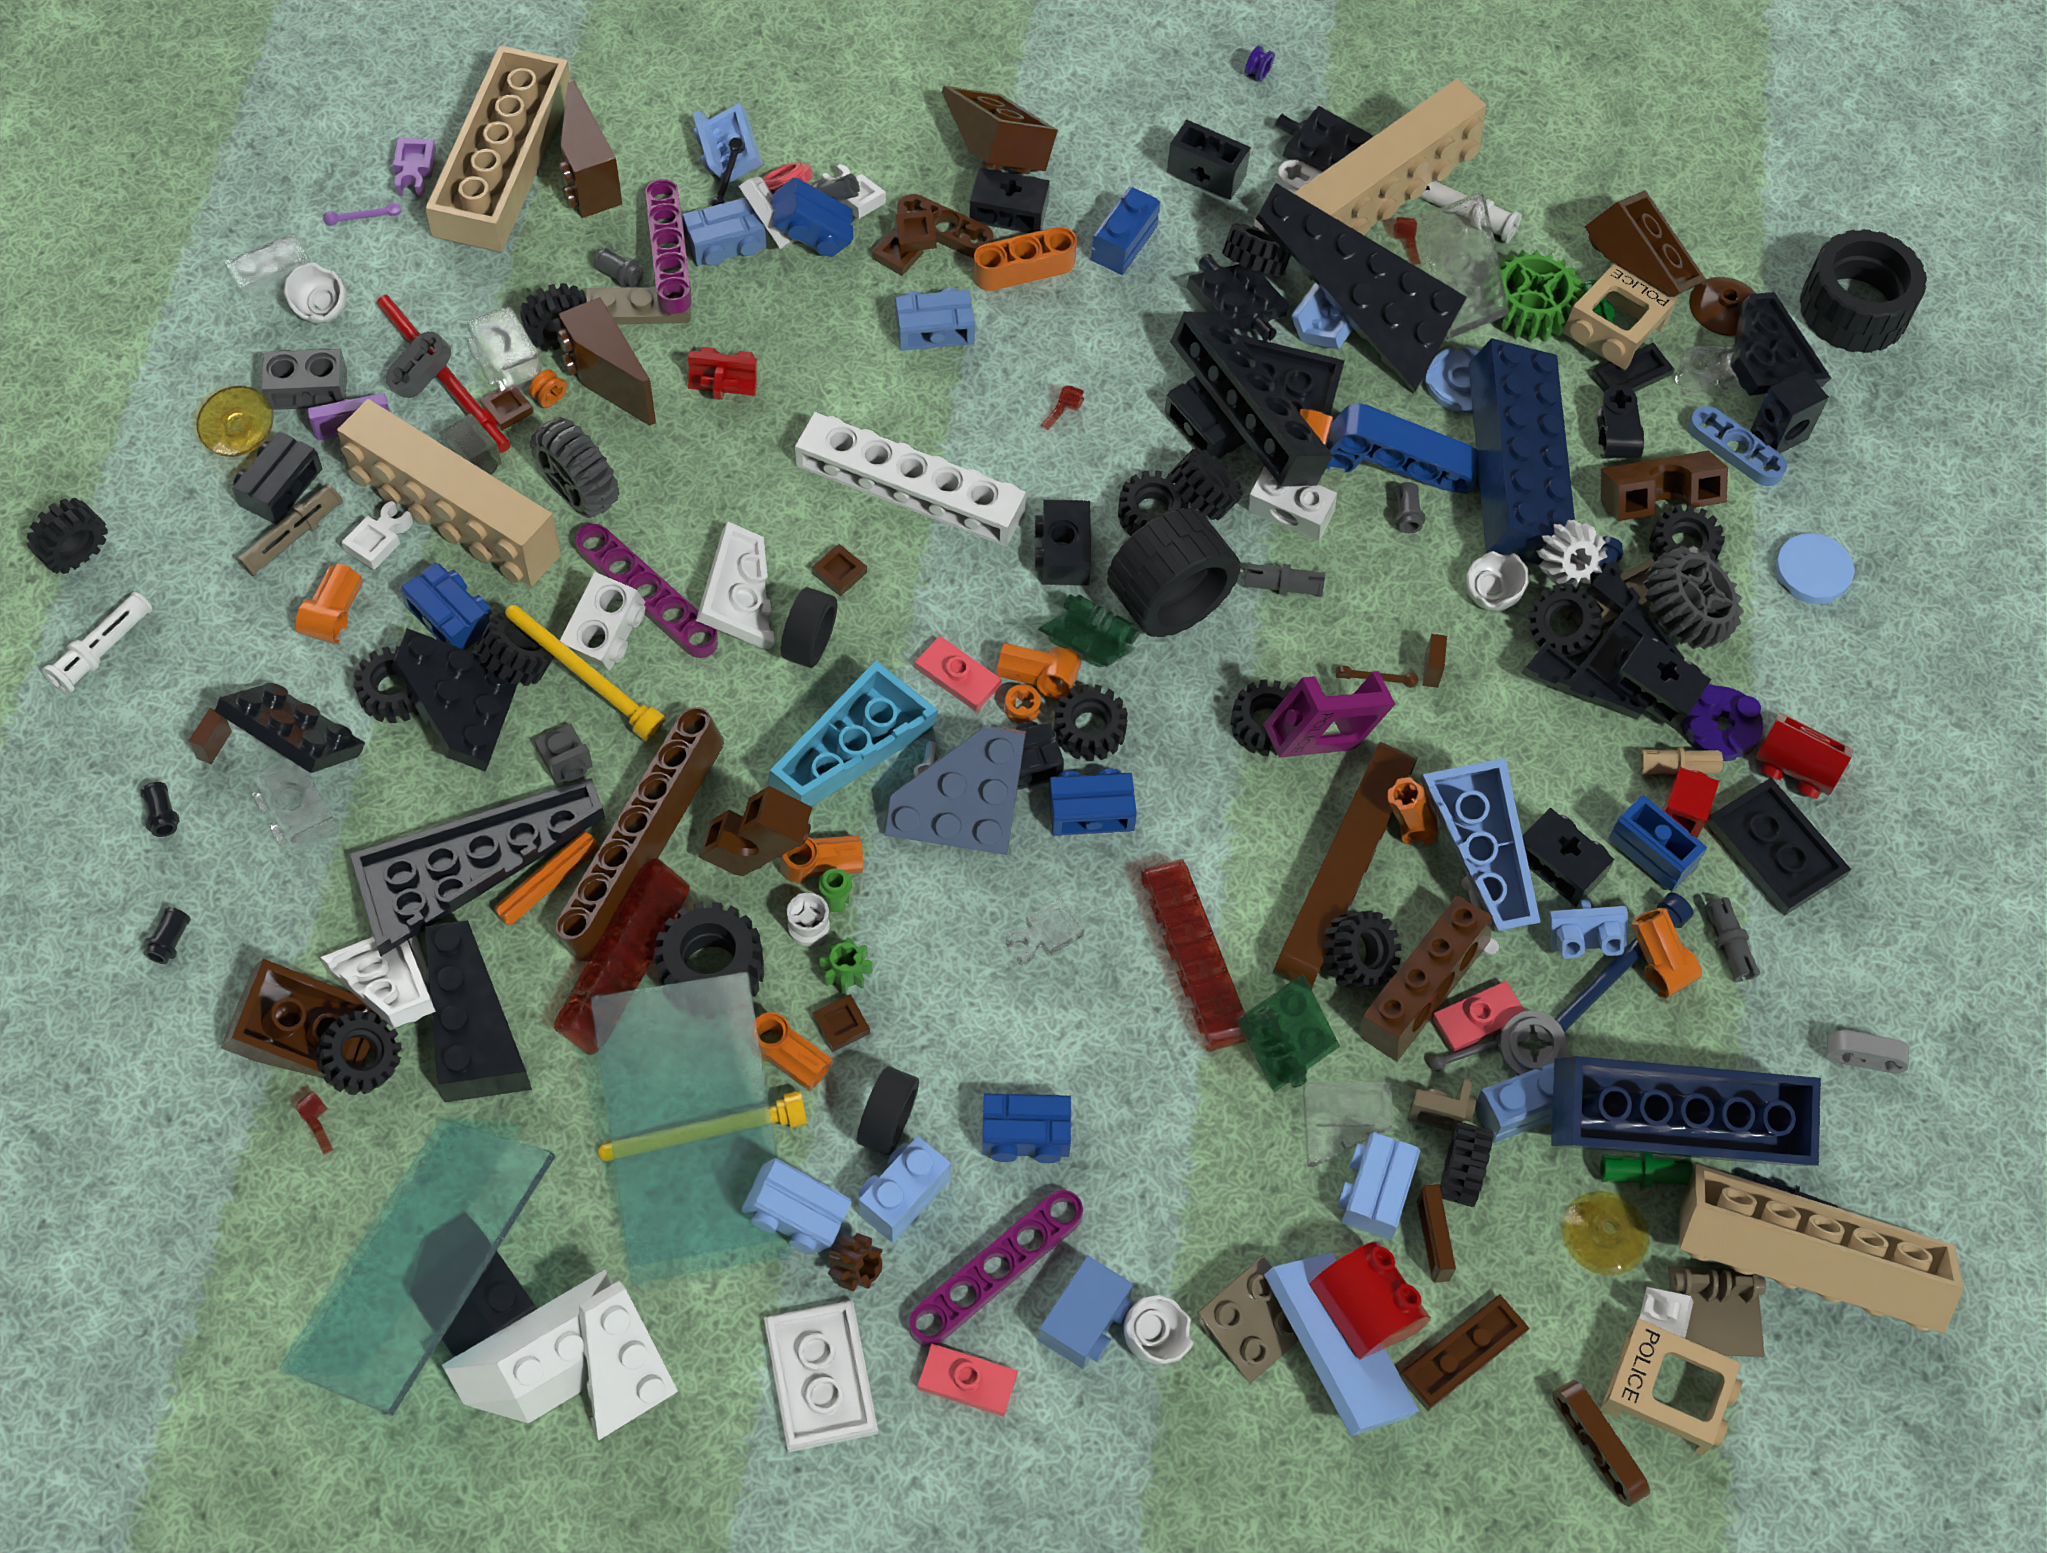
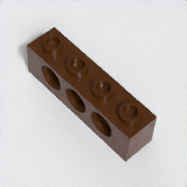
M1457 895L1362 1016V1039L1381 1053L1398 1062L1432 1018L1433 1014L1439 1009L1489 944L1493 916Z

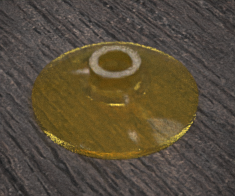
M247 386L224 388L213 394L201 407L196 424L198 436L205 447L215 454L225 457L247 454L258 448L271 432L274 420L273 409L267 398L254 388ZM244 424L241 428L234 430L237 425Z
M1605 1191L1587 1193L1577 1198L1564 1215L1562 1222L1564 1244L1573 1259L1591 1272L1607 1276L1624 1274L1634 1269L1647 1252L1649 1230L1646 1220L1632 1202L1618 1194ZM1602 1223L1612 1224L1616 1229V1233L1607 1234L1604 1232Z

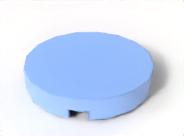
M1454 347L1444 349L1435 355L1426 372L1425 385L1428 393L1439 405L1451 411L1473 412L1469 362L1479 351L1463 347V350L1454 351Z
M1802 533L1790 538L1781 547L1774 565L1778 581L1790 590L1789 594L1798 600L1810 604H1827L1835 601L1836 598L1848 590L1855 572L1853 560L1845 547L1833 538L1818 533Z

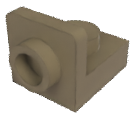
M1463 1079L1456 1099L1449 1098L1446 1093L1439 1090L1428 1089L1423 1091L1417 1089L1410 1105L1407 1120L1454 1132L1458 1121L1463 1122L1465 1120L1471 1122L1477 1100L1476 1096L1470 1095L1472 1081Z

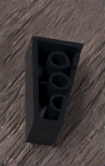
M469 921L425 926L430 995L436 1011L432 1013L437 1081L445 1103L532 1090L526 1069Z

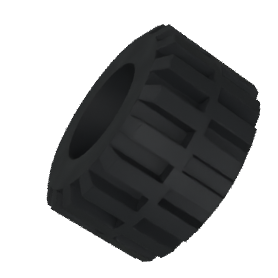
M703 902L694 904L695 910L688 912L686 908L677 911L678 919L675 921L669 918L664 923L665 932H659L657 936L658 948H654V957L659 983L662 986L666 999L668 1001L672 999L674 1008L682 1012L687 1007L689 1016L698 1019L700 1012H706L707 1020H716V1012L724 1011L726 1018L734 1015L733 1006L738 1004L743 1010L749 1005L748 994L756 997L760 990L759 981L763 982L764 960L760 935L757 928L753 929L752 920L747 915L739 917V909L730 905L726 911L722 909V903L712 902V908H704ZM705 947H720L729 951L734 956L726 968L713 974L697 973L685 965L688 958L694 952Z

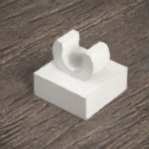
M1647 1287L1639 1319L1685 1338L1694 1301L1688 1295Z

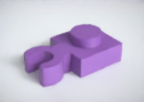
M398 137L393 161L394 173L396 175L395 186L398 195H403V190L407 185H415L417 196L424 194L425 187L422 177H432L436 154L434 139Z

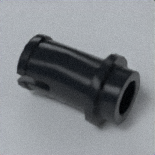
M163 782L146 784L143 786L144 789L140 790L148 816L145 821L146 829L151 831L156 837L172 835L176 832L180 820L179 815L172 809L167 785Z
M165 908L152 937L146 938L143 942L145 947L143 954L151 961L159 964H167L169 959H174L177 955L175 947L185 928L190 923L191 918L179 909Z

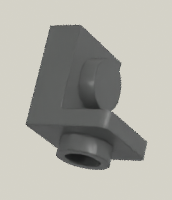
M571 723L534 739L535 746L555 784L563 780L575 781L584 776L587 769L593 767L590 751L586 744H582Z

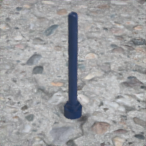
M1669 892L1657 904V908L1667 909L1675 928H1682L1694 915L1693 909L1687 900L1674 892ZM1637 938L1624 949L1622 955H1618L1554 1018L1562 1027L1564 1033L1643 955Z

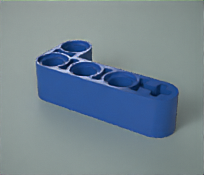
M1362 403L1348 405L1332 422L1326 447L1333 457L1326 469H1330L1331 466L1345 469V472L1348 473L1354 470L1364 459L1442 490L1467 494L1475 488L1478 471V450L1469 444Z

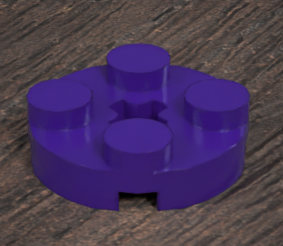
M1708 684L1690 714L1681 722V728L1684 735L1686 733L1687 738L1693 743L1692 747L1696 751L1719 750L1722 752L1723 761L1736 760L1737 757L1744 756L1753 751L1762 736L1763 719L1760 714L1761 705L1756 698L1747 696L1736 689ZM1725 717L1732 726H1727L1725 731L1718 729V723L1713 721L1712 718Z

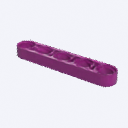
M659 179L649 183L645 190L657 299L662 311L669 314H678L688 310L692 303L679 192L677 185L673 181ZM660 194H668L671 196L667 199L654 198L655 196ZM664 218H671L674 220L666 224L657 223L658 220ZM664 243L677 244L675 247L672 248L660 247V245ZM670 267H676L680 269L678 272L674 273L663 272L664 269ZM673 292L683 294V296L675 299L665 297Z
M588 524L579 529L575 537L577 552L599 574L636 590L646 584L657 588L655 595L643 598L645 600L644 615L692 657L704 658L715 652L718 646L717 629L696 621L699 611L607 528L599 524ZM592 537L604 540V545L597 550H588L583 546L584 542ZM616 561H626L631 565L630 569L623 574H615L609 570L610 566ZM672 608L680 609L684 613V616L677 622H668L663 619L662 615L665 611ZM702 632L708 634L711 640L704 646H694L689 642L690 637L695 633Z
M1058 1190L1046 1197L914 1308L909 1318V1330L912 1338L918 1344L927 1347L931 1346V1344L938 1345L1079 1226L1083 1215V1205L1080 1198L1067 1190ZM1059 1202L1069 1203L1073 1206L1076 1215L1069 1222H1058L1052 1217L1050 1212L1053 1205ZM1031 1229L1041 1235L1043 1243L1036 1250L1029 1251L1019 1245L1017 1238L1021 1232ZM995 1257L1004 1259L1010 1268L1006 1276L998 1279L991 1278L984 1270L985 1263ZM962 1285L969 1286L976 1294L975 1301L968 1307L957 1306L950 1298L954 1288ZM925 1314H933L940 1318L942 1328L935 1335H923L916 1327L917 1320Z

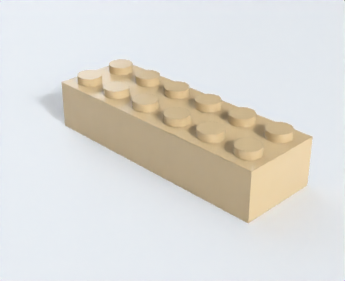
M501 45L498 46L426 206L432 237L503 252L565 108L567 83L571 82L568 60Z
M1457 78L1298 189L1294 194L1365 236L1373 225L1382 219L1386 220L1392 217L1398 208L1408 200H1415L1420 197L1428 187V184L1433 181L1444 180L1456 166L1463 161L1468 162L1478 154L1481 149L1487 105Z
M367 399L337 429L342 445L341 451L346 457L349 467L348 473L357 484L363 487L369 484L378 490L380 496L387 503L393 501L396 505L399 503L404 506L420 524L426 525L429 522L434 525L450 543L457 544L459 541L464 544L480 562L487 563L490 561L494 563L510 581L514 583L522 581L532 587L561 556L553 513L372 400Z
M1699 1164L1694 1166L1679 1207V1250L1686 1251L1690 1256L1698 1260L1708 1261L1711 1259L1730 1265L1732 1269L1742 1274L1751 1275L1755 1273L1771 1278L1786 1288L1795 1289L1799 1287L1815 1292L1830 1302L1839 1303L1843 1301L1859 1306L1874 1316L1883 1317L1887 1315L1903 1320L1918 1330L1928 1331L1931 1329L1945 1334L1964 1290L1954 1244Z

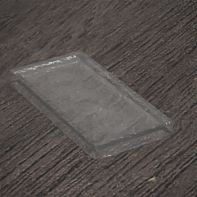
M1479 191L1415 219L1424 271L1467 296L1444 340L1451 339L1509 315L1486 198L1482 192Z

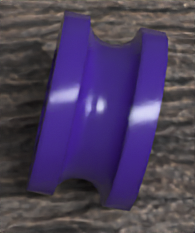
M1257 45L1247 60L1244 73L1248 76L1255 74L1256 80L1262 82L1273 66L1275 53L1272 51L1265 53L1264 48Z

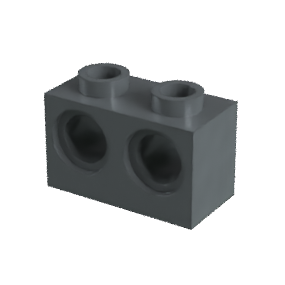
M320 348L317 350L263 352L261 391L268 410L307 409L337 403L346 399L347 368L341 349Z

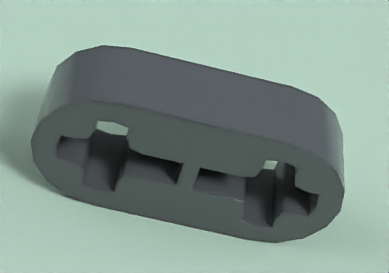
M427 331L420 334L388 369L386 374L388 386L401 397L413 398L417 396L448 363L451 356L449 344L435 332ZM431 346L436 349L433 355L427 353ZM408 375L411 379L405 384L401 379L403 376Z

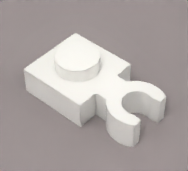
M841 164L837 166L838 178L850 174V170L846 166ZM827 173L823 174V180L837 179ZM862 174L856 177L860 187L859 196L839 201L852 208L853 215L858 219L886 203V192Z
M393 501L386 503L382 507L381 517L377 521L367 516L342 541L344 551L375 570L400 545L397 534L407 531L412 526L411 513L406 511L400 518L393 519L392 517L398 512L396 504Z

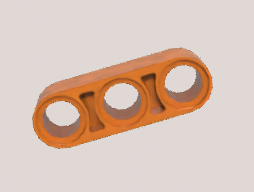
M1054 227L981 245L974 253V282L982 290L994 291L1070 272L1075 265L1077 237L1068 228Z

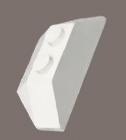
M606 1270L601 1271L442 1364L463 1405L530 1423L587 1389L589 1374L587 1358L584 1355L585 1348L581 1332L579 1304L613 1284Z

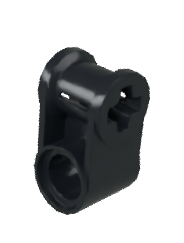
M1611 386L1604 393L1603 405L1598 409L1596 416L1599 432L1598 443L1603 445L1604 454H1600L1602 459L1641 458L1644 450V431L1640 423L1637 396L1627 386Z

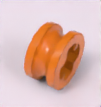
M547 369L540 372L532 380L528 392L533 399L538 400L542 407L549 408L564 396L567 383L562 378H557V374L554 371Z
M1021 684L1010 688L1006 693L1004 706L1008 718L1021 724L1035 720L1040 712V694L1030 685ZM1016 699H1019L1022 702L1029 699V709H1027L1024 706H1021L1018 709L1015 708Z

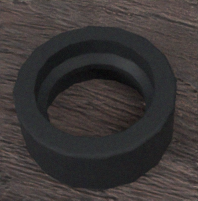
M805 587L800 591L785 623L780 646L781 657L809 668L817 665L829 642L836 620L838 606L835 596L809 587Z
M890 1066L883 1069L872 1089L860 1121L856 1139L859 1145L887 1156L894 1151L915 1103L919 1088L918 1077Z

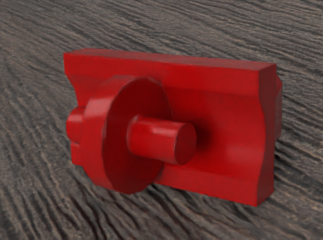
M701 347L699 352L689 351L688 389L713 391L714 399L719 400L723 399L724 393L756 395L757 358H754L752 352L739 351L734 356L720 354L715 348Z

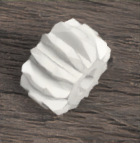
M1568 520L1565 527L1560 524H1554V535L1552 537L1548 535L1542 536L1547 546L1537 551L1539 557L1544 559L1539 567L1555 584H1573L1576 589L1579 581L1584 584H1591L1590 574L1592 572L1602 573L1600 566L1597 564L1598 561L1607 558L1605 551L1601 550L1605 541L1602 536L1596 533L1594 527L1587 523L1580 524L1575 520Z

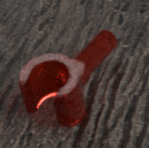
M1397 217L1396 224L1394 225V238L1406 239L1411 263L1413 265L1421 264L1415 240L1416 220L1408 217Z
M1070 385L1064 386L1060 393L1058 404L1041 426L1049 430L1058 418L1064 414L1066 408L1078 412L1084 401V390Z
M312 1091L298 1101L297 1110L300 1117L309 1125L310 1130L313 1131L323 1155L333 1151V1148L321 1122L317 1118L328 1109L318 1095Z

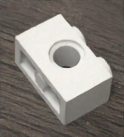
M1264 466L1250 493L1249 511L1319 542L1335 512L1337 493L1321 485L1281 487Z

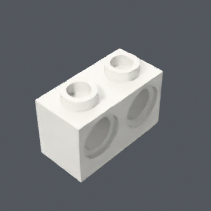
M594 572L560 641L583 660L610 671L615 662L619 663L623 659L628 647L626 640L632 628L638 627L644 617L645 600L638 590ZM617 599L623 600V604L618 611L607 612V607L612 601ZM599 634L605 635L602 645L597 648H589V643L594 636Z

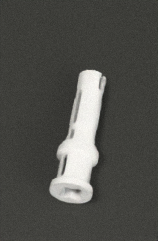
M1437 181L1428 184L1427 188L1429 190L1425 189L1419 197L1472 221V226L1478 231L1485 229L1501 236V240L1505 243H1509L1516 233L1522 217L1520 212L1510 213L1495 206L1494 201L1491 199L1479 201Z
M132 592L130 597L105 618L82 641H72L67 646L68 652L53 666L49 664L42 669L44 676L53 686L66 695H70L75 690L74 685L88 671L94 672L99 668L101 663L99 658L147 613L152 611L151 604L138 592Z

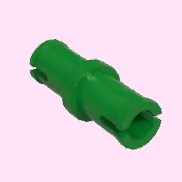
M1602 1154L1600 1159L1602 1182L1640 1183L1641 1187H1651L1653 1183L1683 1184L1687 1186L1693 1171L1691 1158L1687 1157L1661 1158L1653 1157L1652 1154H1640V1157Z

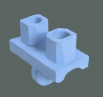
M1580 899L1579 909L1550 911L1551 952L1560 951L1564 959L1579 958L1585 953V949L1601 948V952L1605 953L1606 956L1622 955L1624 953L1628 934V911L1626 906L1591 908L1589 899Z

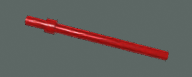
M383 295L377 300L378 307L406 341L411 344L420 335L419 331L389 295ZM430 347L427 353L433 355L435 351ZM445 365L436 377L470 417V424L480 436L485 435L499 453L506 452L510 448L511 443L497 427L495 417L488 409L480 407L457 377Z

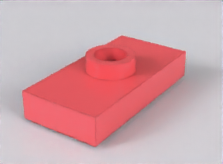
M941 636L915 661L916 670L976 712L1002 685L1001 678Z
M1504 981L1435 1012L1432 1020L1449 1049L1454 1053L1502 1032L1501 1029L1512 1016L1525 1010L1508 982Z
M931 1344L918 1383V1390L1004 1417L1018 1370Z

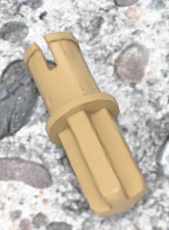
M1677 746L1676 750L1641 749L1640 751L1641 775L1677 774L1680 767L1688 770H1698L1703 773H1719L1723 768V756L1719 750L1684 751L1683 746Z

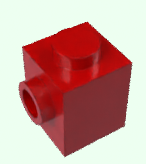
M1680 767L1670 786L1663 811L1689 831L1690 836L1698 838L1707 822L1720 781L1708 777L1701 771Z

